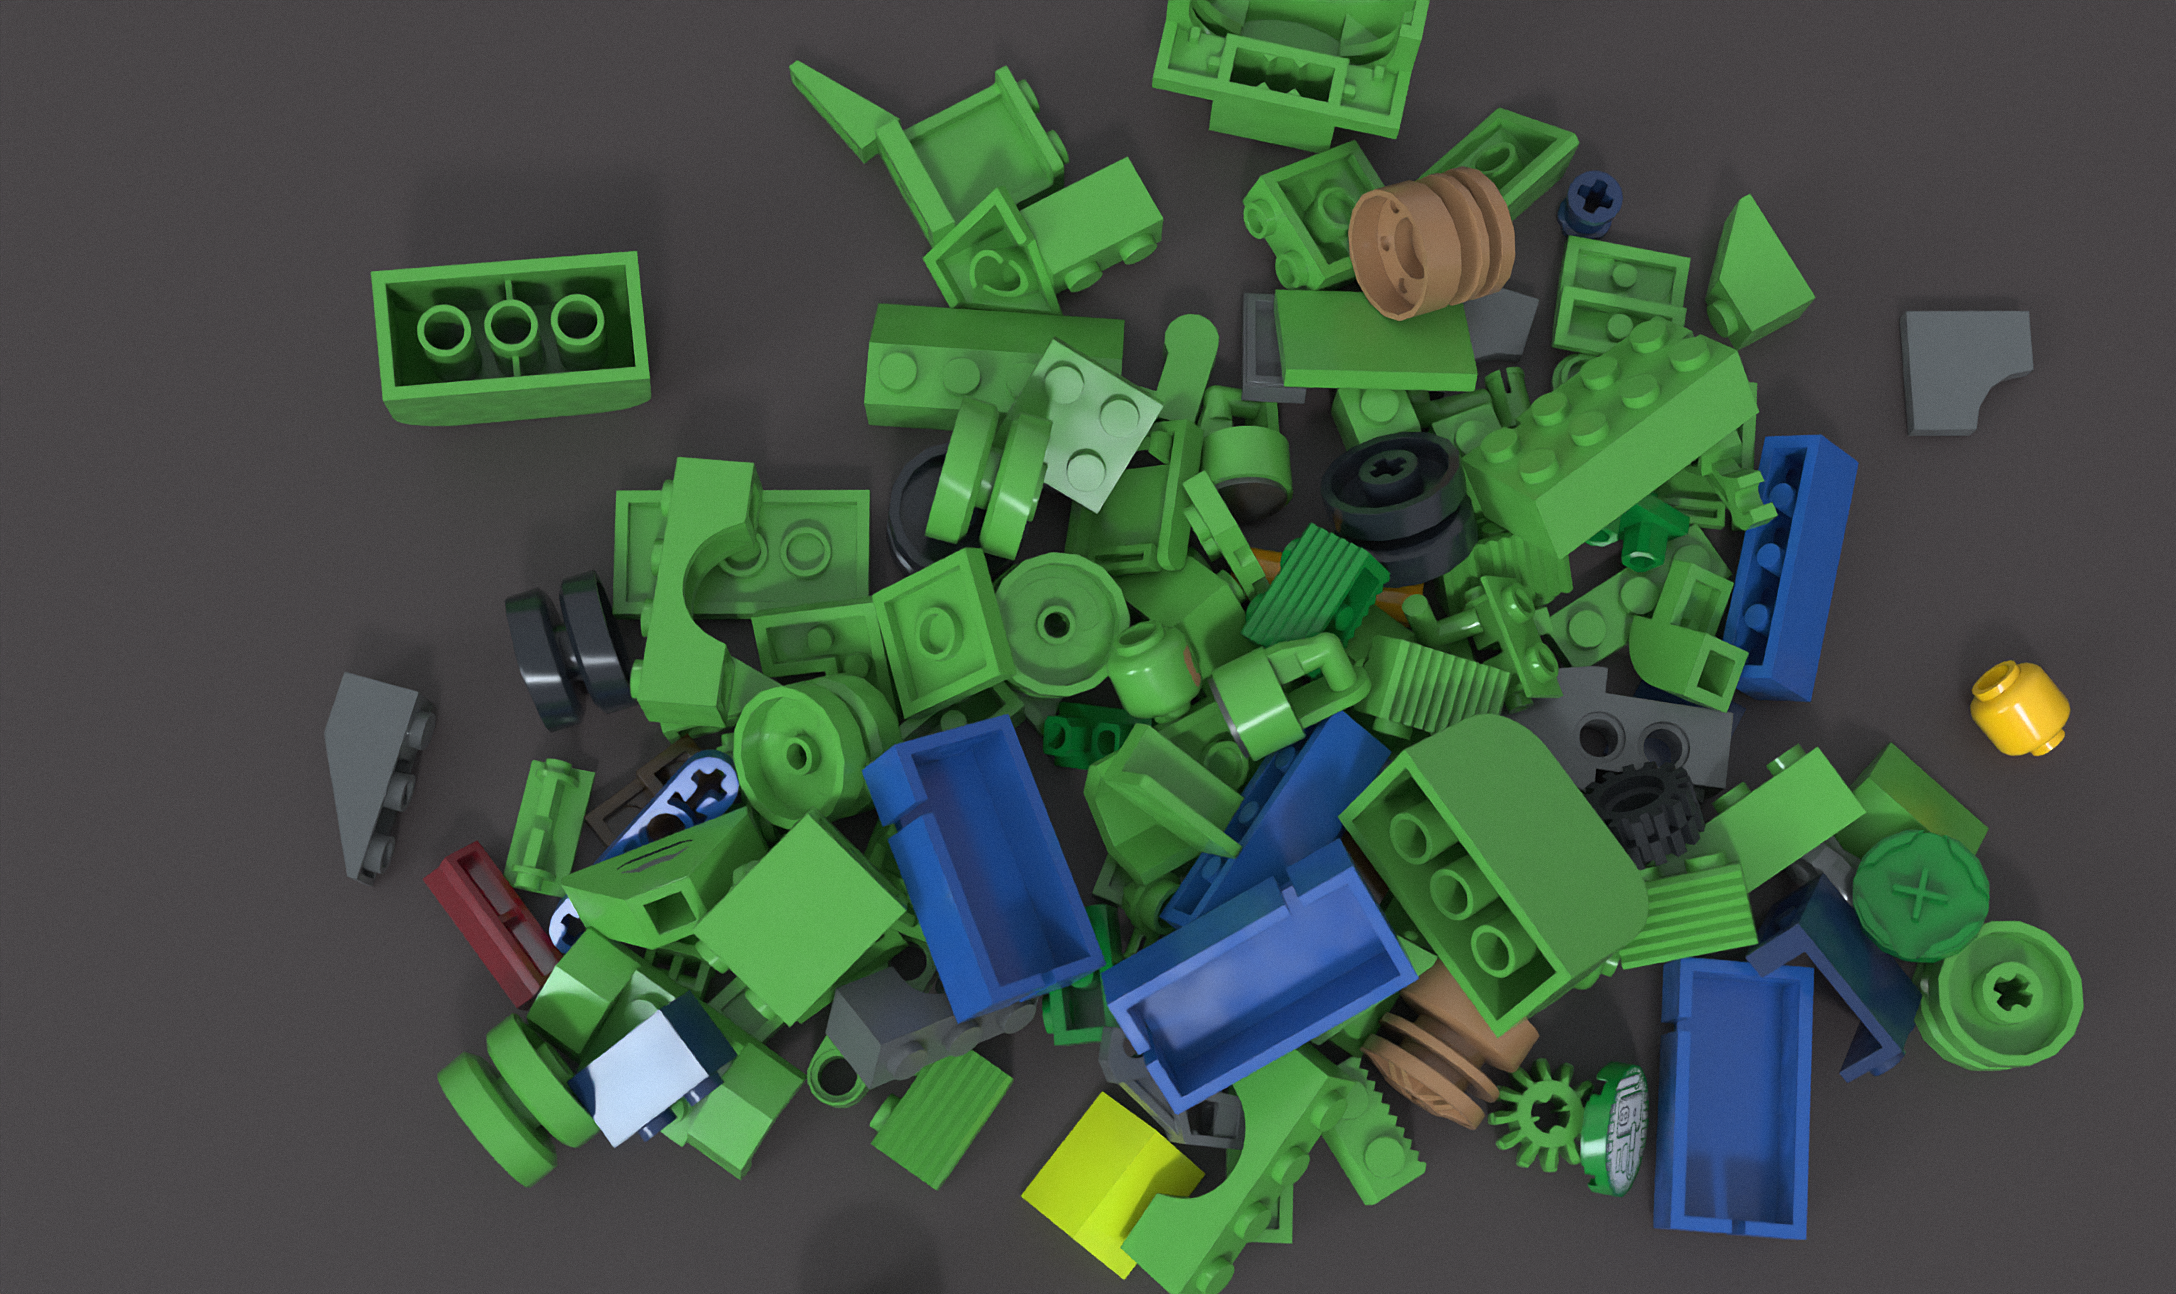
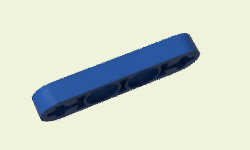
M711 749L697 752L691 756L593 865L654 842L649 836L647 827L650 820L656 815L662 813L673 814L680 818L684 823L685 829L722 816L732 805L738 794L739 780L733 759L719 750ZM717 768L724 773L721 786L725 791L719 794L713 789L708 790L697 802L695 811L704 814L701 819H697L686 803L671 796L675 792H679L682 799L686 802L698 786L699 778L695 772L700 769L702 772L710 774ZM567 894L559 901L553 911L549 928L553 944L564 954L569 951L584 933L582 931L574 937L567 932L570 920L566 915L570 913L573 917L579 918Z

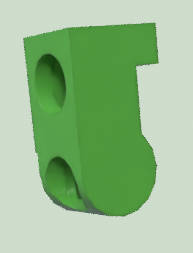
M1186 314L1179 316L1170 323L1165 332L1163 348L1165 366L1157 390L1154 391L1141 387L1164 401V407L1154 423L1186 418L1194 424L1197 423L1203 404L1202 398L1205 390L1208 388L1216 362L1219 344L1216 327L1209 319L1201 315Z

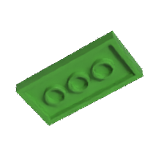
M662 490L616 491L612 611L616 620H641L645 599H654L657 577H653L651 572L652 547L656 538L664 539L667 518H664L661 512ZM763 490L754 548L735 553L723 559L707 573L696 593L693 610L694 619H751L758 610L870 596V490Z

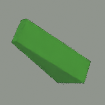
M797 60L789 66L792 83L864 164L878 154L874 129L894 119H897L901 126V121L898 117Z

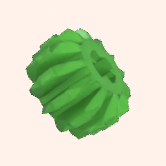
M1538 1058L1533 1060L1532 1079L1520 1066L1516 1072H1508L1509 1079L1516 1091L1505 1086H1496L1500 1092L1496 1100L1508 1105L1507 1111L1489 1113L1487 1115L1488 1123L1492 1125L1508 1123L1510 1131L1500 1136L1496 1141V1145L1500 1150H1506L1520 1142L1522 1145L1516 1156V1164L1522 1168L1529 1167L1535 1160L1537 1153H1539L1540 1165L1546 1173L1557 1171L1559 1153L1571 1165L1581 1162V1151L1574 1141L1575 1139L1581 1142L1585 1107H1583L1580 1099L1590 1094L1594 1089V1085L1590 1080H1586L1572 1088L1569 1087L1574 1072L1573 1065L1569 1063L1561 1064L1556 1069L1553 1077H1551L1547 1059ZM1549 1100L1556 1107L1550 1113H1558L1557 1125L1544 1127L1539 1130L1534 1122L1538 1121L1540 1117H1531L1532 1105L1543 1104Z

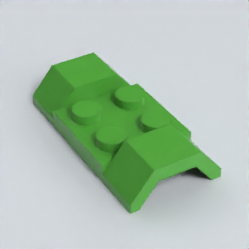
M1303 675L1284 684L1283 687L1286 693L1302 687L1305 676ZM1213 694L1192 705L1190 710L1182 717L1171 722L1159 723L1152 727L1239 795H1241L1266 758L1265 756L1254 761L1251 756L1247 758L1243 756ZM1118 749L1089 766L1083 793L1107 852L1138 885L1146 886L1197 857L1202 852H1198L1102 780L1120 750Z
M590 926L557 963L526 1018L528 1024L540 1037L579 1064L576 1070L579 1073L655 1012L688 990L619 941L608 939ZM695 996L738 1056L717 1071L724 1080V1083L697 1104L691 1107L683 1097L670 1108L678 1118L660 1132L681 1147L688 1142L736 1178L742 1180L752 1166V1157L778 1116L807 1079V1075Z

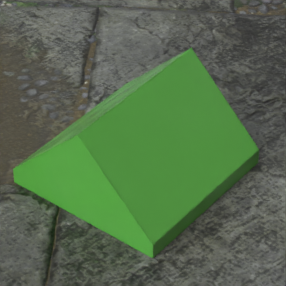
M1499 107L1417 180L1434 173H1443L1461 166L1477 169L1496 185L1507 204L1511 220L1513 221L1564 176L1579 145V141L1573 132Z
M1890 742L1848 787L1867 813L1833 836L1845 850L1857 856L1860 860L1882 838L1905 830H1925V833H1935L1940 836L1943 834L1959 840L1976 855L1989 828Z

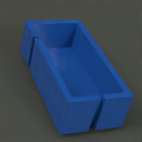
M1009 714L895 744L862 770L882 826L891 824L896 826L897 833L890 837L888 842L958 1024L1008 1007L1017 1001L1023 1002L1069 986L1107 965Z
M1340 838L1285 868L1290 881L1282 886L1278 884L1273 875L1101 973L1107 1006L1137 1054L1143 1053L1146 1068L1176 1115L1419 980L1405 948Z
M1687 957L1663 964L1661 1023L1674 1024V1032L1661 1035L1653 1228L1702 1233H1726V1235L1784 1240H1806L1814 968L1782 965L1762 978L1749 962Z

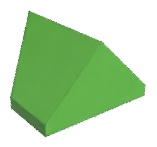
M1005 186L996 187L923 257L926 266L950 308L1063 316L1037 242Z

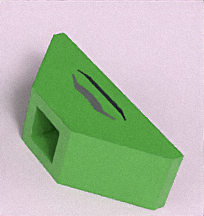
M747 806L561 877V885L586 929L592 926L608 939L653 950L694 934L691 930L696 923L729 892V888L732 887L733 871L749 863L751 860H761L769 852V849Z

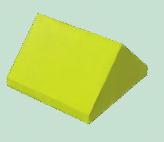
M1102 1091L1022 1193L1021 1197L1125 1280L1137 1263L1120 1247L1155 1195L1161 1193L1189 1197L1205 1176V1173L1157 1130Z

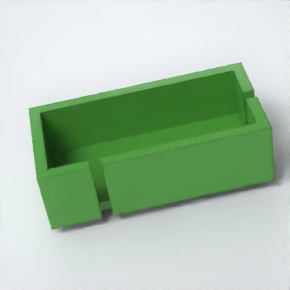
M1656 315L1651 320L1645 321L1633 328L1629 336L1603 355L1585 363L1580 372L1554 391L1537 398L1528 410L1515 418L1516 428L1511 429L1504 426L1502 429L1488 434L1481 441L1480 445L1461 458V462L1485 518L1560 561L1756 415L1759 410L1736 349L1701 334L1694 337L1692 330Z

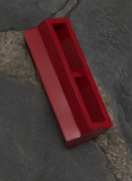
M477 840L446 856L440 866L424 877L423 881L515 1007L519 1010L527 1011L534 1004L553 969L563 956Z

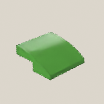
M1569 235L1564 245L1554 314L1552 347L1601 356L1629 336L1632 329L1637 325L1651 320L1656 315L1684 327L1687 308L1683 307L1691 258Z

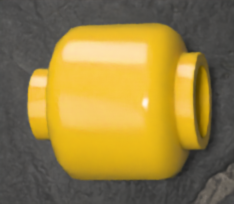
M2012 660L2004 661L1989 669L1974 684L1972 688L1974 698L1970 705L1971 716L2002 753L2009 756H2017L2031 752L2033 756H2040L2054 749L2063 740L2065 731L2062 728L2069 718L2070 704L2065 695L2038 665L2028 662L2016 664Z

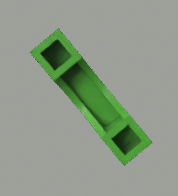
M677 457L674 480L666 479L663 484L661 512L662 516L667 518L664 539L656 538L652 547L651 572L653 577H657L654 599L646 598L642 607L641 633L643 637H647L644 660L636 659L634 661L630 680L631 696L637 699L649 722L726 728L736 667L726 644L705 633L695 623L693 610L696 593L707 573L723 559L735 553L754 548L763 487L754 463Z
M1306 1042L1233 1083L1243 1107L1246 1130L1243 1150L1232 1173L1216 1189L1199 1197L1191 1198L1157 1193L1120 1248L1170 1294H1218L1231 1280L1235 1270L1232 1264L1246 1243L1255 1240L1268 1226L1272 1218L1270 1208L1283 1189L1294 1184L1307 1169L1310 1162L1308 1153L1322 1132L1333 1128L1344 1115L1348 1106L1346 1097L1357 1082L1311 1044Z

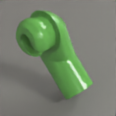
M1483 388L1430 401L1428 391L1406 390L1421 429H1429L1432 423L1487 403H1491L1493 407L1492 397Z

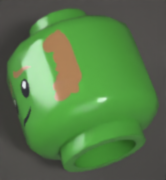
M1157 620L1141 622L1120 633L1113 641L1114 649L1107 658L1106 668L1126 712L1135 718H1154L1157 723L1171 722L1185 715L1191 708L1190 701L1196 697L1203 685L1202 671L1185 634L1173 626H1163Z

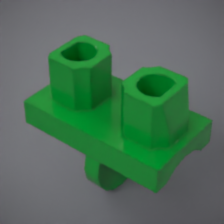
M1652 491L1585 541V543L1590 546L1604 547L1621 539L1623 540L1621 563L1635 572H1645L1664 564L1668 542L1688 534L1690 517L1658 499V493Z
M1059 702L1058 716L1048 715L1045 719L1043 751L1047 755L1055 756L1054 765L1089 770L1091 764L1120 749L1136 723L1150 725L1151 727L1159 723L1154 718H1135L1127 713L1124 708L1077 702Z

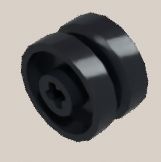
M1399 432L1375 437L1350 448L1335 459L1321 478V496L1328 520L1335 527V535L1368 551L1390 573L1389 582L1383 584L1385 588H1400L1422 584L1444 575L1467 559L1478 542V524L1471 498L1466 494V477L1460 454L1455 446L1446 438L1429 432Z
M950 442L929 447L909 461L892 487L885 536L892 560L905 577L963 548H981L979 536L986 510L978 507L973 509L966 537L957 545L925 536ZM1029 521L1026 522L1015 560L1021 551L1028 533ZM984 552L991 581L1015 562V560Z
M595 569L563 579L559 590V600L564 622L561 621L552 599L539 587L508 596L505 600L506 616L522 678L542 722L551 733L583 722L586 700L581 680H584L594 704L607 715L639 704L637 699L631 696L630 680L632 666L618 622L612 614L613 608L606 590Z

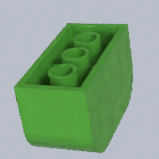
M637 251L371 271L382 398L392 418L397 422L420 426H454L584 415L627 409L643 404L651 399Z
M1487 713L1472 715L1408 747L1338 816L1339 820L1497 1038L1561 998L1636 938L1646 924L1649 911L1647 890L1642 876L1632 859L1546 745L1529 729L1507 717Z

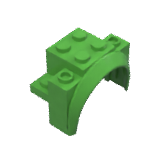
M1168 0L1166 22L1153 74L1152 88L1213 100L1209 130L1300 150L1315 153L1329 150L1335 127L1397 139L1411 72L1422 40L1430 0Z

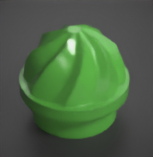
M1170 871L1146 886L1138 885L1133 878L1129 883L1125 884L1122 895V908L1133 926L1144 933L1157 932L1165 935L1173 932L1175 928L1159 916L1181 885V881L1176 874Z

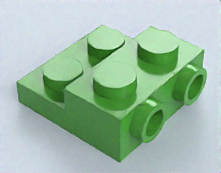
M1356 140L1261 175L1242 201L1245 205L1243 213L1244 222L1252 236L1257 239L1265 238L1277 257L1275 262L1276 274L1285 288L1289 290L1335 291L1352 284L1356 279L1350 259L1348 237L1352 210L1363 194L1385 186Z

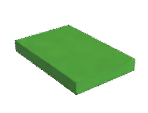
M1276 289L1273 308L1284 386L1464 392L1475 390L1478 372L1463 303L1454 306L1447 305V307L1430 313L1397 321L1383 316L1369 303L1364 292Z

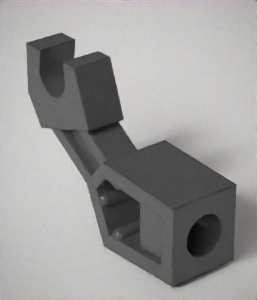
M1103 1027L1098 1061L1107 1082L1118 1083L1165 1129L1168 1141L1243 1150L1246 1130L1245 1116L1238 1096L1217 1092L1201 1101L1200 1103L1203 1102L1199 1131L1190 1129L1187 1110L1178 1115L1175 1114L1146 1068L1143 1053L1138 1055L1136 1052L1131 1057L1125 1053L1123 1042L1126 1034L1122 1028Z

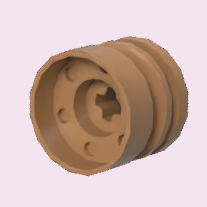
M1461 166L1443 173H1434L1416 181L1408 180L1377 188L1363 194L1352 210L1348 237L1350 259L1356 279L1369 303L1385 317L1402 321L1447 307V305L1454 306L1469 300L1485 297L1499 292L1511 276L1516 255L1515 233L1510 213L1496 185L1477 169Z
M1436 959L1431 968L1418 976L1419 980L1399 991L1408 1007L1418 1015L1415 1022L1389 1012L1384 1013L1378 1021L1382 1029L1399 1045L1397 1046L1382 1037L1370 1034L1359 1049L1378 1068L1386 1082L1411 1102L1432 1115L1450 1119L1470 1130H1476L1485 1114L1464 1092L1467 1091L1489 1103L1495 1102L1500 1092L1492 1080L1480 1068L1486 1063L1509 1073L1516 1072L1539 1038V1034L1536 1028L1526 1020L1497 1038L1440 959Z

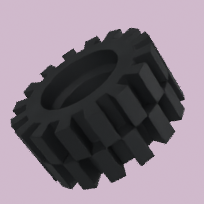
M1656 761L1645 762L1642 769L1635 770L1634 764L1622 767L1623 774L1615 776L1610 771L1602 775L1604 783L1591 782L1585 787L1587 794H1583V796L1632 859L1638 870H1645V862L1652 860L1655 861L1656 866L1667 863L1666 855L1670 853L1677 857L1687 852L1685 844L1695 845L1700 840L1699 832H1704V818L1690 775L1688 776L1687 770L1683 767L1676 769L1674 763L1665 762L1658 768Z

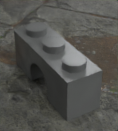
M891 966L836 988L825 1033L870 1090L894 1079H908L919 1072L924 1066L950 1055L953 1057L962 1056L972 1050L978 1043L1004 1032L1012 1034L1020 1031L1035 1016L1039 996L1023 1002L1017 1001L1008 1007L958 1024L939 974L935 985V990L938 994H928L908 985Z

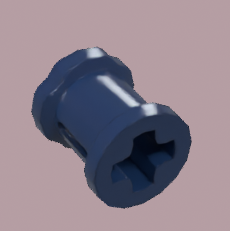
M1597 170L1586 171L1576 176L1570 184L1566 198L1560 204L1556 216L1564 237L1568 238L1569 235L1599 241L1606 235L1612 220L1619 213L1623 202L1622 188L1616 179L1605 172ZM1585 202L1596 207L1594 214L1582 209Z

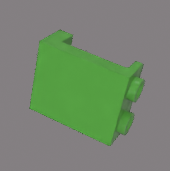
M1006 65L995 71V83L989 88L905 130L902 129L897 119L874 129L878 154L931 248L936 246L996 187H1006L1019 211L1064 189V165L1069 163L1067 151L1060 137L1053 129L1045 133L1036 117V114L1040 112L1039 104L1027 81L1022 79L1016 82Z
M812 806L793 825L791 830L696 923L691 931L700 939L695 944L697 951L713 968L721 973H725L730 968L749 987L744 992V995L760 1014L770 1021L779 1016L791 1027L907 910L909 899L829 820Z

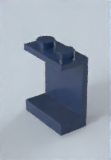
M1821 873L1771 906L1758 931L1759 942L1750 946L1745 958L1762 978L1803 952H1806L1860 1019L1839 1072L1844 1080L1849 1083L1868 1071L1873 1076H1879L1889 1071L1902 1060L1906 1053L1904 1046L1908 1035L1916 1026L1914 1019L1923 994L1893 957L1881 951L1862 932L1853 908L1827 876Z

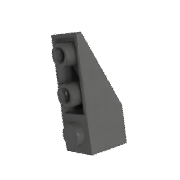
M344 672L324 731V738L347 877L363 885L373 887L377 873L384 874L392 860L395 838L390 836L397 812H404L411 802L416 779L415 775L410 773L418 749L424 751L432 739L436 716L434 713H431L433 703L420 692Z

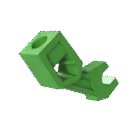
M1734 430L1687 465L1685 470L1699 476H1704L1731 512L1734 524L1746 531L1769 523L1778 514L1773 502L1764 505L1760 498L1758 485L1764 481L1761 471L1747 468L1741 469L1738 464L1742 463V442L1737 431Z

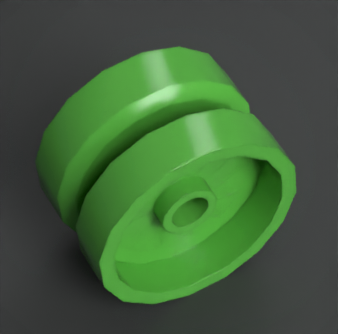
M963 396L925 536L957 545L966 537L973 509L978 507L986 510L979 536V544L983 552L1014 561L1026 522H1032L1048 467V463L1043 461L1053 421L1020 412L1012 419L1003 450L991 446L999 420L996 404Z
M1049 552L1008 567L992 581L1017 675L1004 680L1012 691L1024 697L1047 699L1068 697L1095 688L1109 676L1106 668L1107 658L1114 649L1113 641L1115 638L1129 628L1130 614L1122 589L1103 567L1077 554ZM1051 613V624L1060 628V635L1057 637L1049 636L1044 628V621Z
M841 672L760 691L744 706L735 727L733 759L739 784L752 807L771 824L791 830L793 825L812 806L830 822L874 810L876 807L862 770L893 745L902 743L903 740L898 719L884 695L864 678Z
M1990 921L1984 923L1978 937L1959 954L1934 963L1918 962L1912 978V982L1923 994L1914 1019L1923 1040L1944 1060L1970 1071H2001L2025 1067L2056 1055L2074 1036L2084 1008L2082 979L2069 952L2048 932L2022 921Z
M512 1013L486 1034L488 1053L499 1072L481 1056L463 1052L440 1070L437 1076L445 1095L480 1143L515 1180L524 1187L531 1188L558 1166L555 1146L542 1125L562 1144L574 1148L583 1146L599 1133L601 1129L566 1083L575 1076L569 1065L519 1015Z

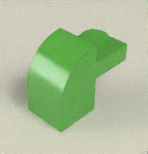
M1673 560L1652 619L1634 615L1630 628L1629 651L1631 661L1637 674L1646 683L1696 705L1727 713L1749 652L1715 637L1734 585L1733 582L1693 563Z

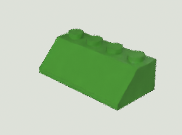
M878 303L869 341L864 397L868 423L875 426L953 431L963 396H968L996 404L999 412L997 431L1054 336L1121 375L1125 320Z

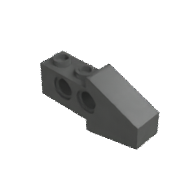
M1599 666L1559 668V674L1556 678L1564 695L1560 698H1532L1533 706L1513 714H1509L1506 704H1503L1500 716L1514 720L1534 733L1550 750L1582 794H1587L1585 787L1591 782L1599 781L1604 783L1602 775L1610 771L1617 776L1624 773L1622 767L1634 764L1635 770L1642 769L1645 762H1650L1644 753L1646 738L1660 739L1669 747L1671 763H1674L1676 769L1683 767L1687 770L1688 776L1690 775L1699 805L1704 804L1705 798L1710 799L1726 788L1734 713H1723L1712 709L1605 693L1608 668ZM1581 729H1595L1605 737L1608 744V753L1605 757H1594L1585 752L1579 740Z

